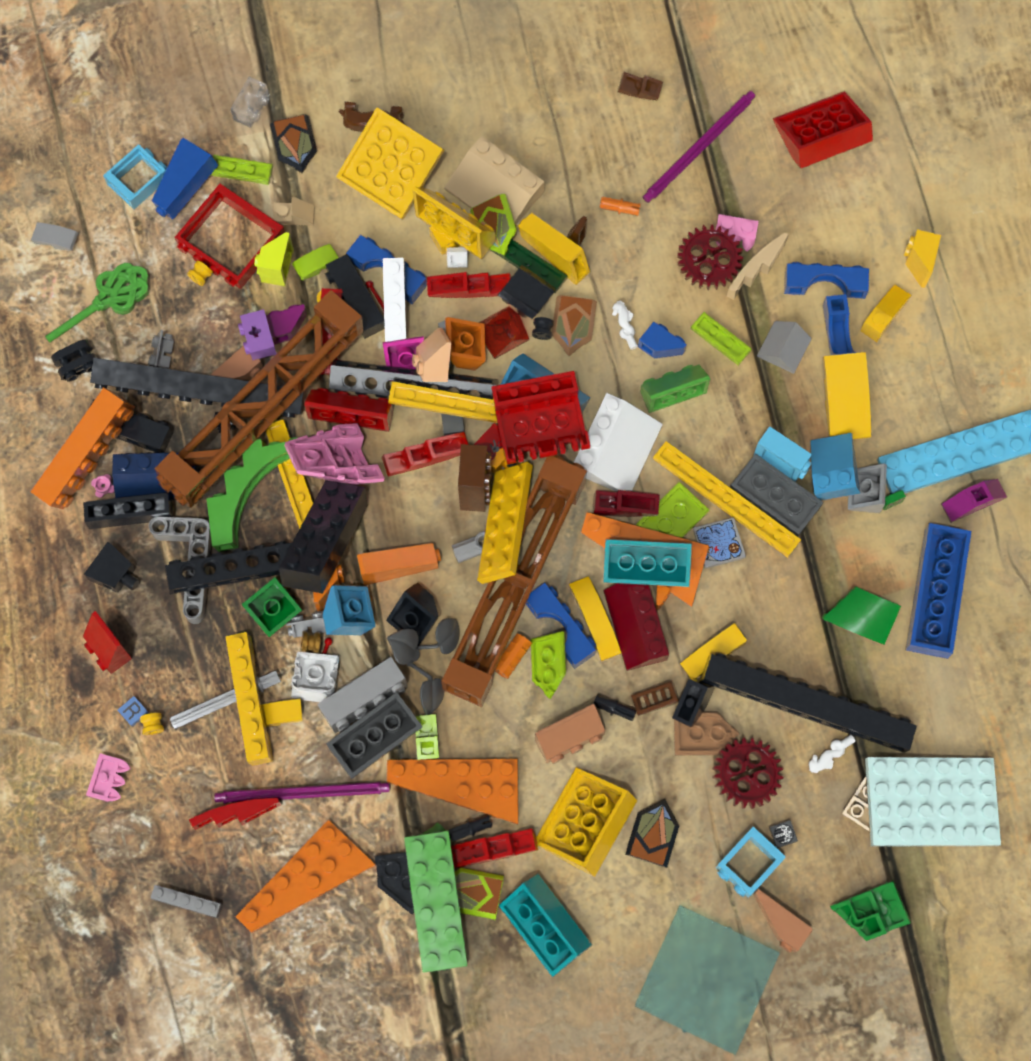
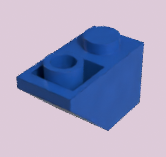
M653 321L639 339L638 348L656 359L683 355L687 344H685V341L680 336H674L668 332L669 330L664 325Z

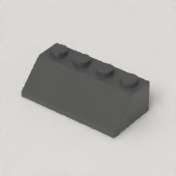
M396 692L326 743V745L342 768L353 779L423 726Z

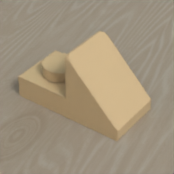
M292 197V203H274L273 220L280 225H314L315 207L308 202Z

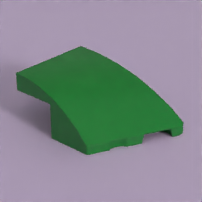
M855 586L848 592L846 597L841 598L836 603L837 605L830 612L825 613L822 619L885 645L901 605Z
M894 880L830 906L831 910L841 916L866 941L911 923Z

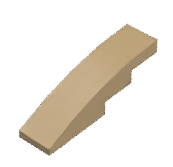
M783 233L767 244L745 265L730 285L727 297L734 300L743 284L751 287L760 271L766 275L769 273L786 244L789 234Z

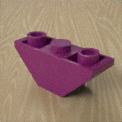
M304 304L292 305L286 310H275L266 315L274 345L290 341L298 332L307 316Z
M998 479L985 480L964 489L941 505L952 523L1006 499L1007 495Z

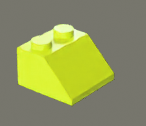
M285 232L261 247L260 254H256L254 265L257 267V274L260 276L262 283L279 286L286 285L294 251L290 233Z

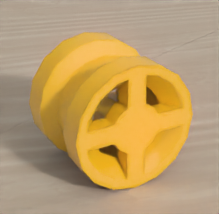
M196 261L194 268L187 272V276L200 286H203L206 283L205 279L213 274L211 269L200 261Z
M150 713L140 717V722L144 726L142 729L143 735H155L164 732V726L161 725L160 721L162 719L161 713Z

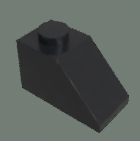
M688 679L672 719L693 727L706 709L715 687L702 683L698 679Z

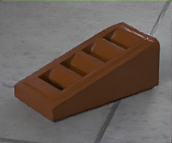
M582 216L567 235V238L579 246L586 236L587 217Z
M672 681L631 695L638 716L679 703L680 700L675 684ZM666 689H669L672 698L670 700L667 698ZM660 691L663 699L662 703L659 702L656 692ZM652 694L655 705L651 706L648 695ZM640 697L644 698L647 708L643 709Z

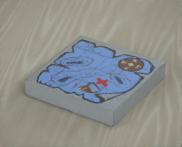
M734 517L693 528L696 542L709 545L704 563L705 569L746 558Z

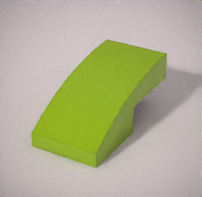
M327 244L305 254L294 261L292 265L301 280H305L319 275L320 271L326 268V264L339 257L332 246Z
M436 714L415 716L423 726L416 732L417 760L439 758Z

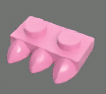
M719 214L716 230L719 226H721V232L729 229L728 236L735 234L734 242L742 240L743 248L747 252L755 243L759 221Z
M99 754L86 796L106 802L120 799L121 796L113 787L125 784L124 779L118 773L130 770L129 765L122 759Z

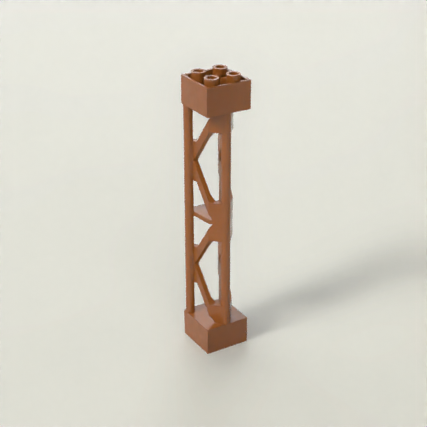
M559 455L546 458L527 499L521 544L526 527L540 509H545V512L520 565L517 563L516 575L503 578L505 581L500 584L490 599L488 598L496 581L488 582L441 681L444 691L479 707L483 706L492 687V675L571 505H576L586 484L587 470H584L582 465L577 463L570 464ZM542 490L546 492L541 496V498L538 500L535 506L531 509V506L537 496L538 491ZM554 513V519L551 523L548 533L537 553V556L533 564L529 566L531 559L537 549V546L544 534V531L551 519V516ZM502 597L503 602L478 655H476L475 647L484 617L495 602ZM512 602L513 607L491 654L486 658ZM471 634H473L465 662H460L461 655Z

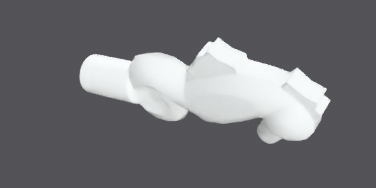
M617 301L613 305L612 315L616 316L618 313V322L622 327L620 336L626 339L630 350L638 347L634 339L635 329L629 324L633 318V313L628 311L624 305L625 303Z
M849 735L841 741H832L830 745L831 750L824 751L819 759L817 755H813L812 760L809 761V771L811 773H818V771L823 769H832L834 762L832 758L842 756L845 753V748L856 742L854 737Z

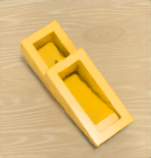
M734 623L681 662L680 665L690 679H697L703 675L707 659L711 654L720 653L728 657L744 646L747 640Z

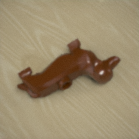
M345 101L344 110L339 109V113L343 116L344 127L362 132L374 111L359 112L354 109L356 108V102ZM391 106L390 113L385 111L405 124L402 120L404 118L402 107Z

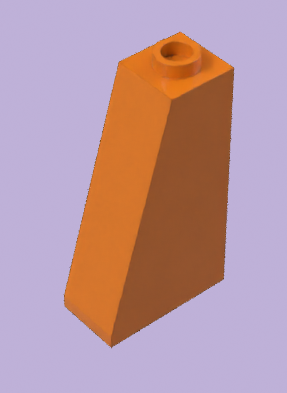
M433 543L357 555L364 586L438 569V562L441 561L439 549L434 550Z

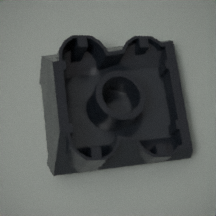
M521 265L498 293V296L506 304H511L517 308L520 316L533 319L555 292L556 288Z

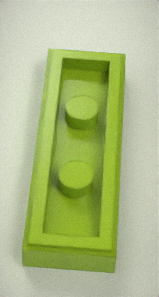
M213 155L218 166L210 176L269 185L273 169L272 164Z
M705 312L691 326V330L738 366L752 350V348Z

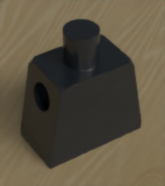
M109 542L105 544L84 573L89 581L117 593L123 586L133 591L139 584V580L132 576L135 571L133 564Z

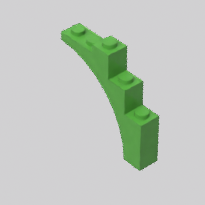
M258 438L242 454L244 467L233 466L230 470L224 472L227 494L219 493L213 495L212 498H207L212 547L218 552L239 548L238 531L245 504L258 483L279 464L290 459L284 446L285 442H271L267 446L262 439Z

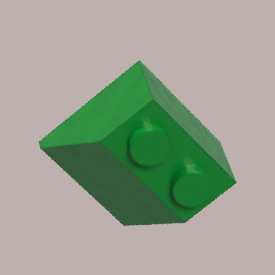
M275 577L241 604L268 637L272 636L302 611Z

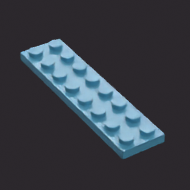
M1031 410L878 457V464H887L886 484L890 495L900 490H903L904 494L1031 454Z

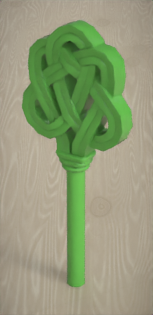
M123 263L113 271H105L99 274L96 279V287L100 294L95 296L92 304L47 334L45 338L50 343L94 312L103 311L109 307L117 314H129L134 309L136 302L143 300L149 293L147 270L140 266H133L130 263Z

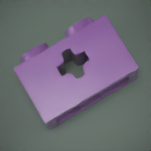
M264 309L241 315L242 323L238 324L241 336L245 335L247 342H243L246 355L250 354L252 360L277 354Z

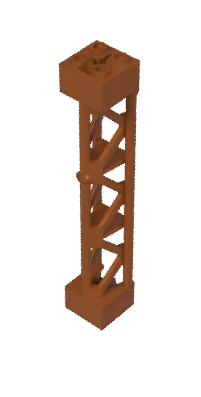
M332 290L314 306L315 315L230 401L224 404L222 410L178 454L172 450L154 468L158 475L156 479L160 482L159 485L166 492L171 490L175 495L174 498L182 506L187 504L192 508L219 477L340 353L346 350L363 332L362 316ZM322 328L332 336L324 345ZM314 329L315 352L313 354L287 356ZM338 342H340V343L329 353V351H330ZM288 371L298 372L293 376ZM277 375L286 382L278 392ZM268 376V401L239 404ZM292 389H294V390L283 400V398H284ZM240 418H252V419L246 424V423H245L244 421H242ZM230 421L240 429L232 439ZM221 423V449L192 452ZM247 436V438L235 449V447ZM206 465L199 473L191 467ZM216 468V470L204 481V479Z

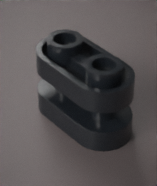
M80 340L55 352L51 356L54 365L60 367L58 373L62 380L71 382L85 372H92L93 358H97L94 353H90L92 346L89 340Z

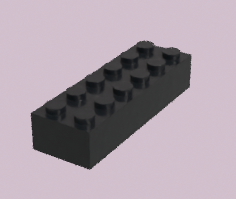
M325 480L279 566L282 586L323 594L368 506L365 487Z

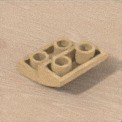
M865 776L842 814L870 832L867 779Z

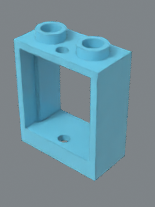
M138 144L107 171L103 177L106 184L134 210L157 190L167 167L163 162H157L148 148L143 149ZM143 160L157 174L133 194L119 179Z
M770 426L759 440L754 455L757 454L795 482L798 478L803 479L809 470L808 468L812 464L809 461L811 453Z
M752 827L717 865L716 868L719 870L717 874L724 881H731L735 885L734 890L740 896H747L749 898L786 856L757 829ZM748 840L773 861V864L751 888L726 866Z

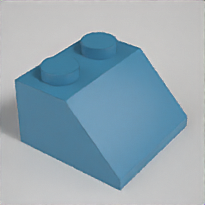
M331 586L323 611L327 635L361 636L376 627L368 587Z

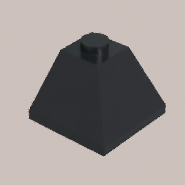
M417 582L404 591L386 621L397 631L402 629L415 630L419 639L417 646H420L438 619L433 595Z

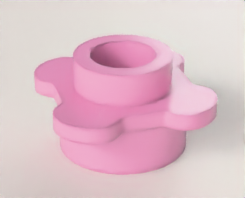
M105 474L92 480L91 485L95 488V495L102 498L107 493H114V485L111 483L112 478L110 475Z

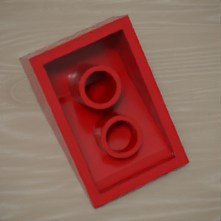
M94 611L83 634V638L86 640L84 646L91 655L93 653L97 655L99 659L96 660V663L102 671L107 669L112 674L132 658L99 614Z

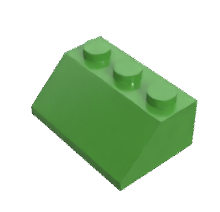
M688 365L682 368V371L676 373L673 371L668 372L659 379L650 378L641 384L640 393L648 412L652 413L707 394L710 377L700 365Z

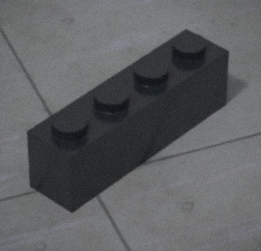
M346 254L326 264L327 272L324 274L328 283H333L336 289H342V300L362 316L363 332L361 334L364 339L384 330L385 320L348 255Z
M139 413L138 415L133 414L130 420L123 423L121 433L116 439L154 453H165L173 433L166 422L160 420L155 422L150 420V417Z
M168 493L83 502L84 522L89 529L149 523L154 517H173L172 499Z

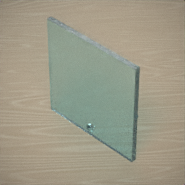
M679 906L635 1007L682 1029L684 1033L688 1032L736 1055L780 953L733 931L731 927H724L685 907Z

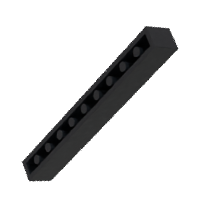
M93 358L90 383L95 384L94 388L103 389L104 387L107 389L108 386L116 387V391L128 393L129 389L137 390V394L149 396L150 392L158 393L159 398L170 399L171 395L179 396V401L191 402L192 399H199L200 404L205 405L219 402L221 403L220 407H223L226 402L230 401L249 382L100 358ZM259 383L239 404L268 401V384ZM277 386V392H278L283 386ZM292 389V390L283 398V400H284L294 389ZM303 392L283 412V416L295 418L296 414L300 415Z
M720 653L711 654L707 659L700 681L702 683L902 753H906L911 749L917 725L911 724V720L899 717L897 719L891 717V713L878 710L877 712L871 710L867 704L858 703L857 705L851 703L849 698L829 695L830 692L826 690H814L809 688V685L804 682L794 683L788 681L789 678L784 675L777 674L774 676L768 674V670L756 667L754 669L748 667L746 662L728 660L726 655Z

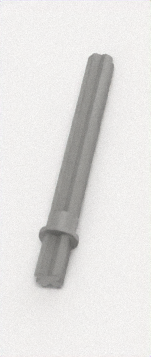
M276 670L259 678L256 676L258 692L261 691L262 693L264 689L281 682ZM235 689L171 716L170 722L174 729L237 702Z

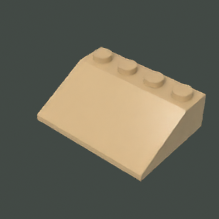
M481 136L469 149L444 189L469 208H473L499 194H506L516 225L544 193L545 182Z

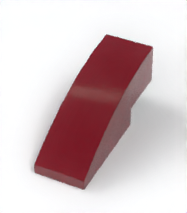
M596 490L593 497L592 514L616 517L658 516L660 494L618 490L617 492Z

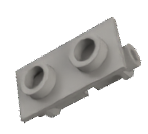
M161 330L152 339L151 347L154 348L153 355L151 354L149 357L148 366L169 369L171 357L165 356L164 353H172L174 339L171 334L163 336V330Z
M323 611L311 613L312 616L303 617V615L293 617L286 623L287 626L291 625L292 627L288 628L289 636L294 638L301 637L303 631L308 632L307 627H312L313 634L315 632L326 633Z

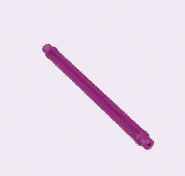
M749 91L746 95H742L710 129L647 189V192L643 195L644 201L649 203L653 198L655 199L670 182L751 104V101L756 97L755 94Z
M381 781L373 783L223 791L215 793L214 799L215 803L224 802V804L266 798L282 800L367 794L379 795L390 792L389 782L381 783Z

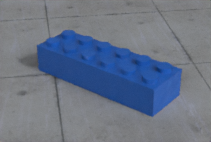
M929 523L926 527L906 651L946 659L953 654L972 531Z

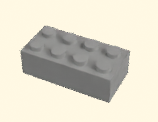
M390 657L317 705L335 734L337 732L341 733L351 726V723L365 716L396 692L402 695L406 691L405 688H407L406 679L392 657Z

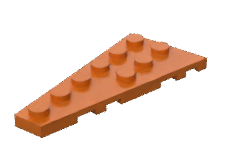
M586 513L581 533L605 548L606 540L692 544L690 587H667L671 589V594L689 606H693L709 545L592 513Z
M518 759L387 760V783L389 782V784L416 791L426 796L438 798L445 802L518 825Z
M328 820L239 912L236 918L253 933L279 917L294 911L303 904L331 891L340 884L355 878L362 872L375 867L376 864Z

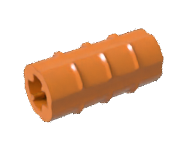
M517 633L513 640L510 641L506 650H504L495 672L508 679L532 643Z

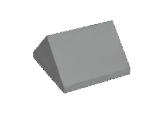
M774 321L757 357L794 374L812 338L796 322Z
M887 464L857 468L861 493L848 496V510L880 513L885 505Z

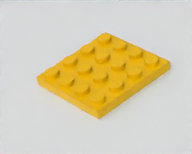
M377 107L336 177L400 219H404L414 202L412 189L415 186L421 188L424 186L444 149Z

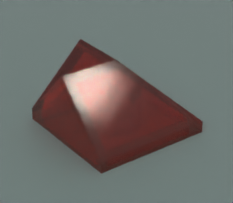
M510 306L478 322L483 323L485 326V346L494 359L530 340L520 315Z

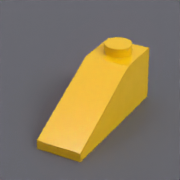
M894 284L865 320L860 332L878 342L910 299L911 294Z

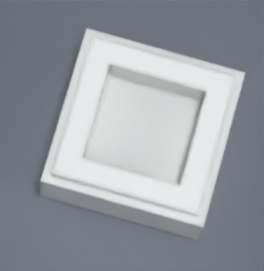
M447 248V268L468 267L467 250L465 248Z

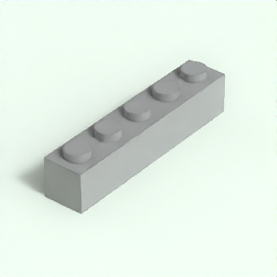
M154 885L150 897L152 900L214 918L219 917L222 908L220 903Z

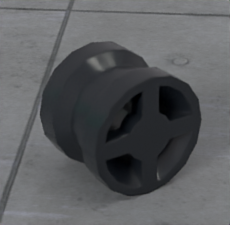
M546 317L534 318L533 325L535 329L532 330V336L539 340L551 339V328L554 321Z

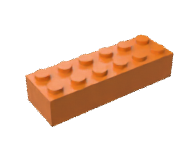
M103 387L33 487L31 493L51 507L67 508L74 499L72 497L74 493L84 486L86 482L84 479L88 473H92L97 467V461L100 456H104L109 450V443L121 433L123 423L130 420L135 406L117 393Z

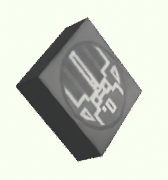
M791 820L769 827L776 848L798 841Z

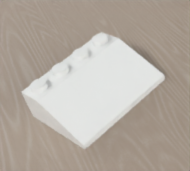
M606 393L588 431L590 449L581 450L580 448L574 463L582 465L584 470H587L586 479L616 492L618 490L632 491L659 434L662 423L627 401Z

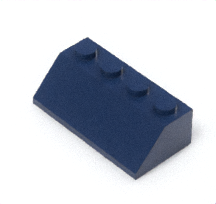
M169 453L113 454L112 476L115 498L168 493L172 500H176L171 490L166 492L159 485L160 482L156 479L158 475L154 469ZM191 466L197 473L200 472L201 466Z

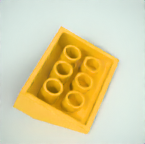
M416 186L412 189L416 217L480 259L484 257L496 241L495 231L491 226L483 225L470 213L466 214L456 203H450L445 200L444 196L439 192L434 193L430 189Z
M576 767L536 837L537 846L595 877L638 800L628 790Z

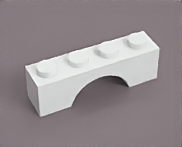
M383 258L385 342L407 339L404 258Z

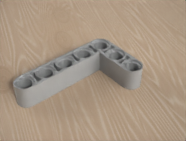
M154 517L149 522V530L155 539L160 541L189 542L188 561L195 556L211 557L212 540L210 525L205 519ZM157 526H165L163 531L155 532ZM178 527H186L184 532L176 533ZM199 528H207L205 533L197 534ZM204 547L205 550L202 554H195L197 548ZM210 566L204 568L206 574H209ZM191 570L186 571V578L194 576ZM208 588L201 589V592L196 596L191 595L192 591L184 592L183 613L192 624H199L205 618ZM192 609H199V613L196 616H189V612Z

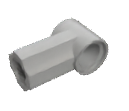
M485 531L478 533L473 538L452 545L458 564L481 555L482 546L479 545V542L484 540Z

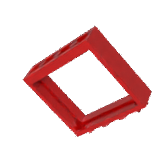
M219 183L174 238L178 245L177 248L182 253L186 254L188 252L195 261H200L208 266L214 275L224 277V280L230 286H237L242 289L257 271V267L254 265L256 255L237 276L188 241L222 201L271 234L264 245L284 234L285 231L282 225Z

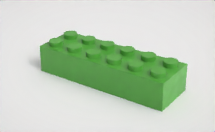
M449 830L406 836L404 841L422 971L425 973L467 966Z

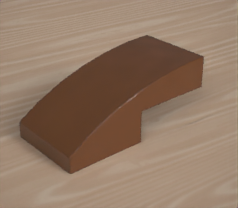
M624 72L617 92L641 99L658 100L663 81L646 75L640 78Z

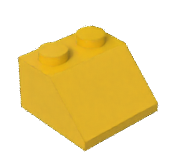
M917 229L915 235L910 236L909 242L906 245L904 256L907 259L905 264L918 284L925 288L933 272L941 235Z

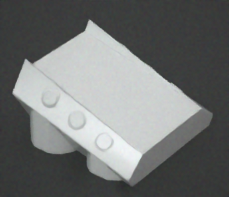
M297 652L294 676L291 681V697L303 701L321 702L334 694L339 656Z

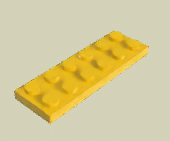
M529 462L495 472L477 581L482 584L516 575L532 473V465Z

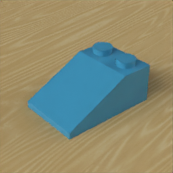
M852 433L810 440L815 496L820 500L860 494Z

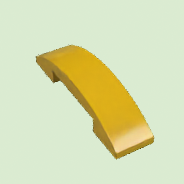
M589 576L570 583L569 587L596 644L595 648L601 662L621 654L608 616Z

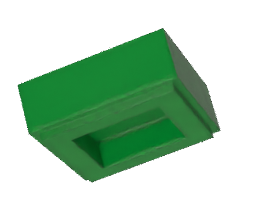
M903 490L885 497L884 511L904 501L906 495Z

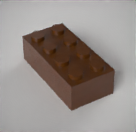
M461 444L458 492L460 510L485 512L486 505H490L492 467L491 453H487V446Z

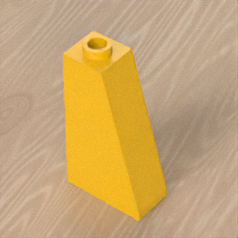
M532 212L520 222L518 229L521 237L554 267L568 275L567 278L575 285L590 272L584 250L579 245Z

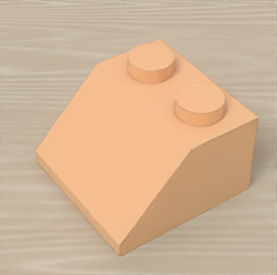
M437 328L416 347V354H413L412 365L416 368L417 374L420 375L423 382H448L451 341L443 328Z

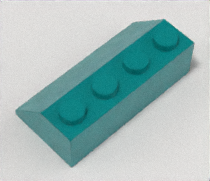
M606 540L603 582L690 587L692 544Z
M539 874L524 882L499 905L552 977L592 946L591 942Z

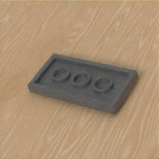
M757 454L752 457L730 486V488L796 536L800 535L824 503Z

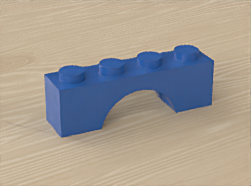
M362 235L357 238L346 252L352 264L363 272L375 267L383 268V258H395L386 248L381 249L374 240L369 237L365 238ZM405 262V300L413 305L427 287L426 277L419 270L414 271Z
M800 262L787 263L784 294L805 295L811 285L826 281L837 285L843 294L847 295V298L865 299L869 291V268H863L858 265L843 267L840 264L823 266L820 263H813L811 265Z
M847 295L826 296L823 303V312L830 355L856 353L850 341V313Z
M544 583L531 592L526 605L536 619L552 618L563 625L567 634L565 657L572 667L576 669L595 655L596 644L590 636L586 637L582 631L584 629L577 619L573 620L569 615L571 611L565 603L561 604L556 598L558 594L552 586L548 587Z

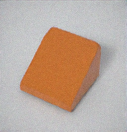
M656 585L655 608L657 611L660 610L670 595L671 589L667 586Z

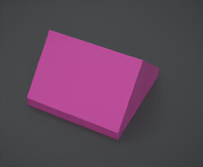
M424 336L382 342L386 366L416 369L412 365L413 354H416V347L424 341Z

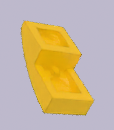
M301 699L261 705L266 727L302 722Z

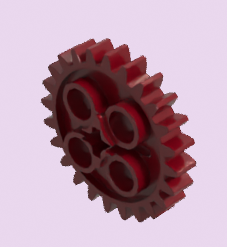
M711 224L709 230L706 229L705 225H703L702 231L695 228L694 235L688 232L689 240L686 238L682 239L684 245H679L681 252L677 253V258L682 259L678 261V266H684L681 268L680 273H687L685 280L692 278L691 285L698 282L699 289L706 285L707 290L710 289L711 285H714L717 290L719 283L726 287V280L732 283V275H738L739 272L736 269L742 268V264L739 262L743 261V256H740L743 248H737L740 245V241L734 242L735 234L728 236L729 229L721 232V226L714 230L713 224ZM717 241L720 246L715 248L710 246L709 243ZM693 250H699L702 254L700 256H694L691 252ZM707 255H710V257L714 256V259L707 258ZM726 258L729 263L722 265L719 263V260ZM703 267L710 268L711 272L708 274H704L701 272L700 269Z
M744 737L741 739L740 744L735 739L732 741L733 747L729 744L725 745L726 751L720 750L718 752L722 758L717 757L714 760L719 766L712 768V770L718 772V774L712 777L713 779H719L715 787H722L719 795L726 793V802L734 799L733 806L741 802L742 809L746 808L748 803L750 808L753 809L756 803L759 807L763 806V800L767 803L770 802L771 798L769 795L774 797L777 795L774 788H781L777 781L784 778L778 775V772L782 771L783 768L776 765L781 759L774 760L773 758L777 752L769 753L770 745L763 748L762 740L755 744L754 738H751L747 743ZM750 754L757 756V764H752L749 761ZM730 762H735L738 765V772L730 770ZM759 766H765V769L754 772L750 776L746 775L735 781L730 780L731 777L740 775L746 770L750 771ZM758 774L766 777L767 782L765 785L758 782ZM739 782H743L747 786L745 793L739 791Z

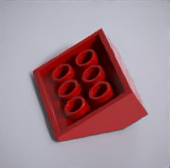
M845 91L773 118V122L792 159L800 169L873 141L872 121Z

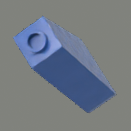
M185 138L180 140L152 199L153 204L156 206L155 211L162 217L168 216L172 220L178 215L217 168L218 164L212 155Z

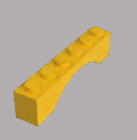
M247 632L226 636L247 762L252 766L273 762L270 740L258 693L252 637Z

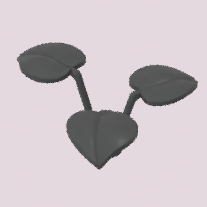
M445 618L438 624L435 632V638L438 643L434 645L417 646L419 639L416 631L413 629H402L387 637L395 660L399 664H407V666L414 668L427 677L428 681H424L420 688V700L426 715L432 714L439 707L444 698L445 691L442 688L441 679H433L430 674L413 664V662L419 659V650L440 647L442 654L451 653L456 648L460 636L459 624L456 619Z

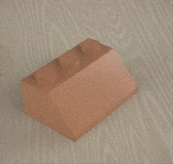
M592 704L536 732L535 742L546 764L549 762L555 764L564 759L563 755L569 752L575 754L583 749V745L589 742L593 745L603 739L602 736L605 734V729L595 705Z

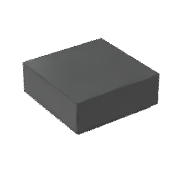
M441 414L444 436L464 432L463 417Z

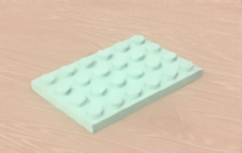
M867 757L865 759L871 846L1001 845L994 758Z

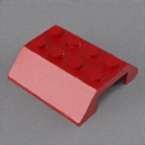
M574 371L491 386L498 429L507 465L516 463V456L519 462H524V452H529L532 460L537 459V452L539 458L558 455L557 448H559L560 454H565V444L570 443L574 452L578 451V444L581 450L590 449L588 432L585 431L578 399V386Z

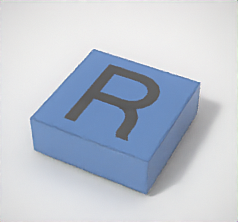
M135 696L118 709V712L132 727L140 721L141 716L149 713Z

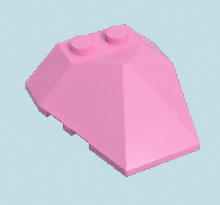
M357 423L335 425L332 427V430L326 432L320 430L314 436L308 437L305 435L287 441L284 444L297 474L351 485L384 482L385 478L378 464L368 465L361 451L364 436Z

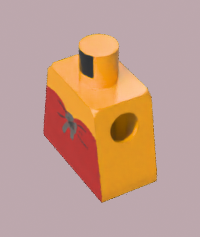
M495 423L474 444L487 446V453H491V472L493 473L501 470L503 467L506 469L519 464L516 462L507 465L499 429Z

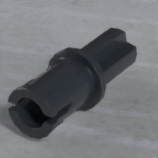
M599 693L594 700L596 708L610 713L611 716L615 714L630 721L634 720L636 710L619 704V700L615 701Z
M488 814L472 821L466 820V823L449 829L450 840L454 842L470 835L473 837L477 832L492 828L491 822L482 824L490 820Z

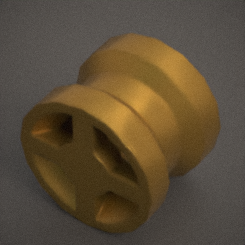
M303 631L301 652L312 651L313 653H319L320 632L309 634L307 631Z

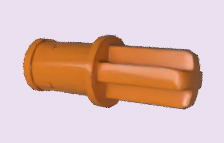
M608 197L601 198V209L616 211L618 214L639 215L640 203L623 201V198L621 200Z

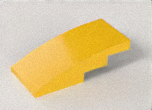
M866 352L824 356L825 407L829 437L852 433L853 440L871 438L870 394Z

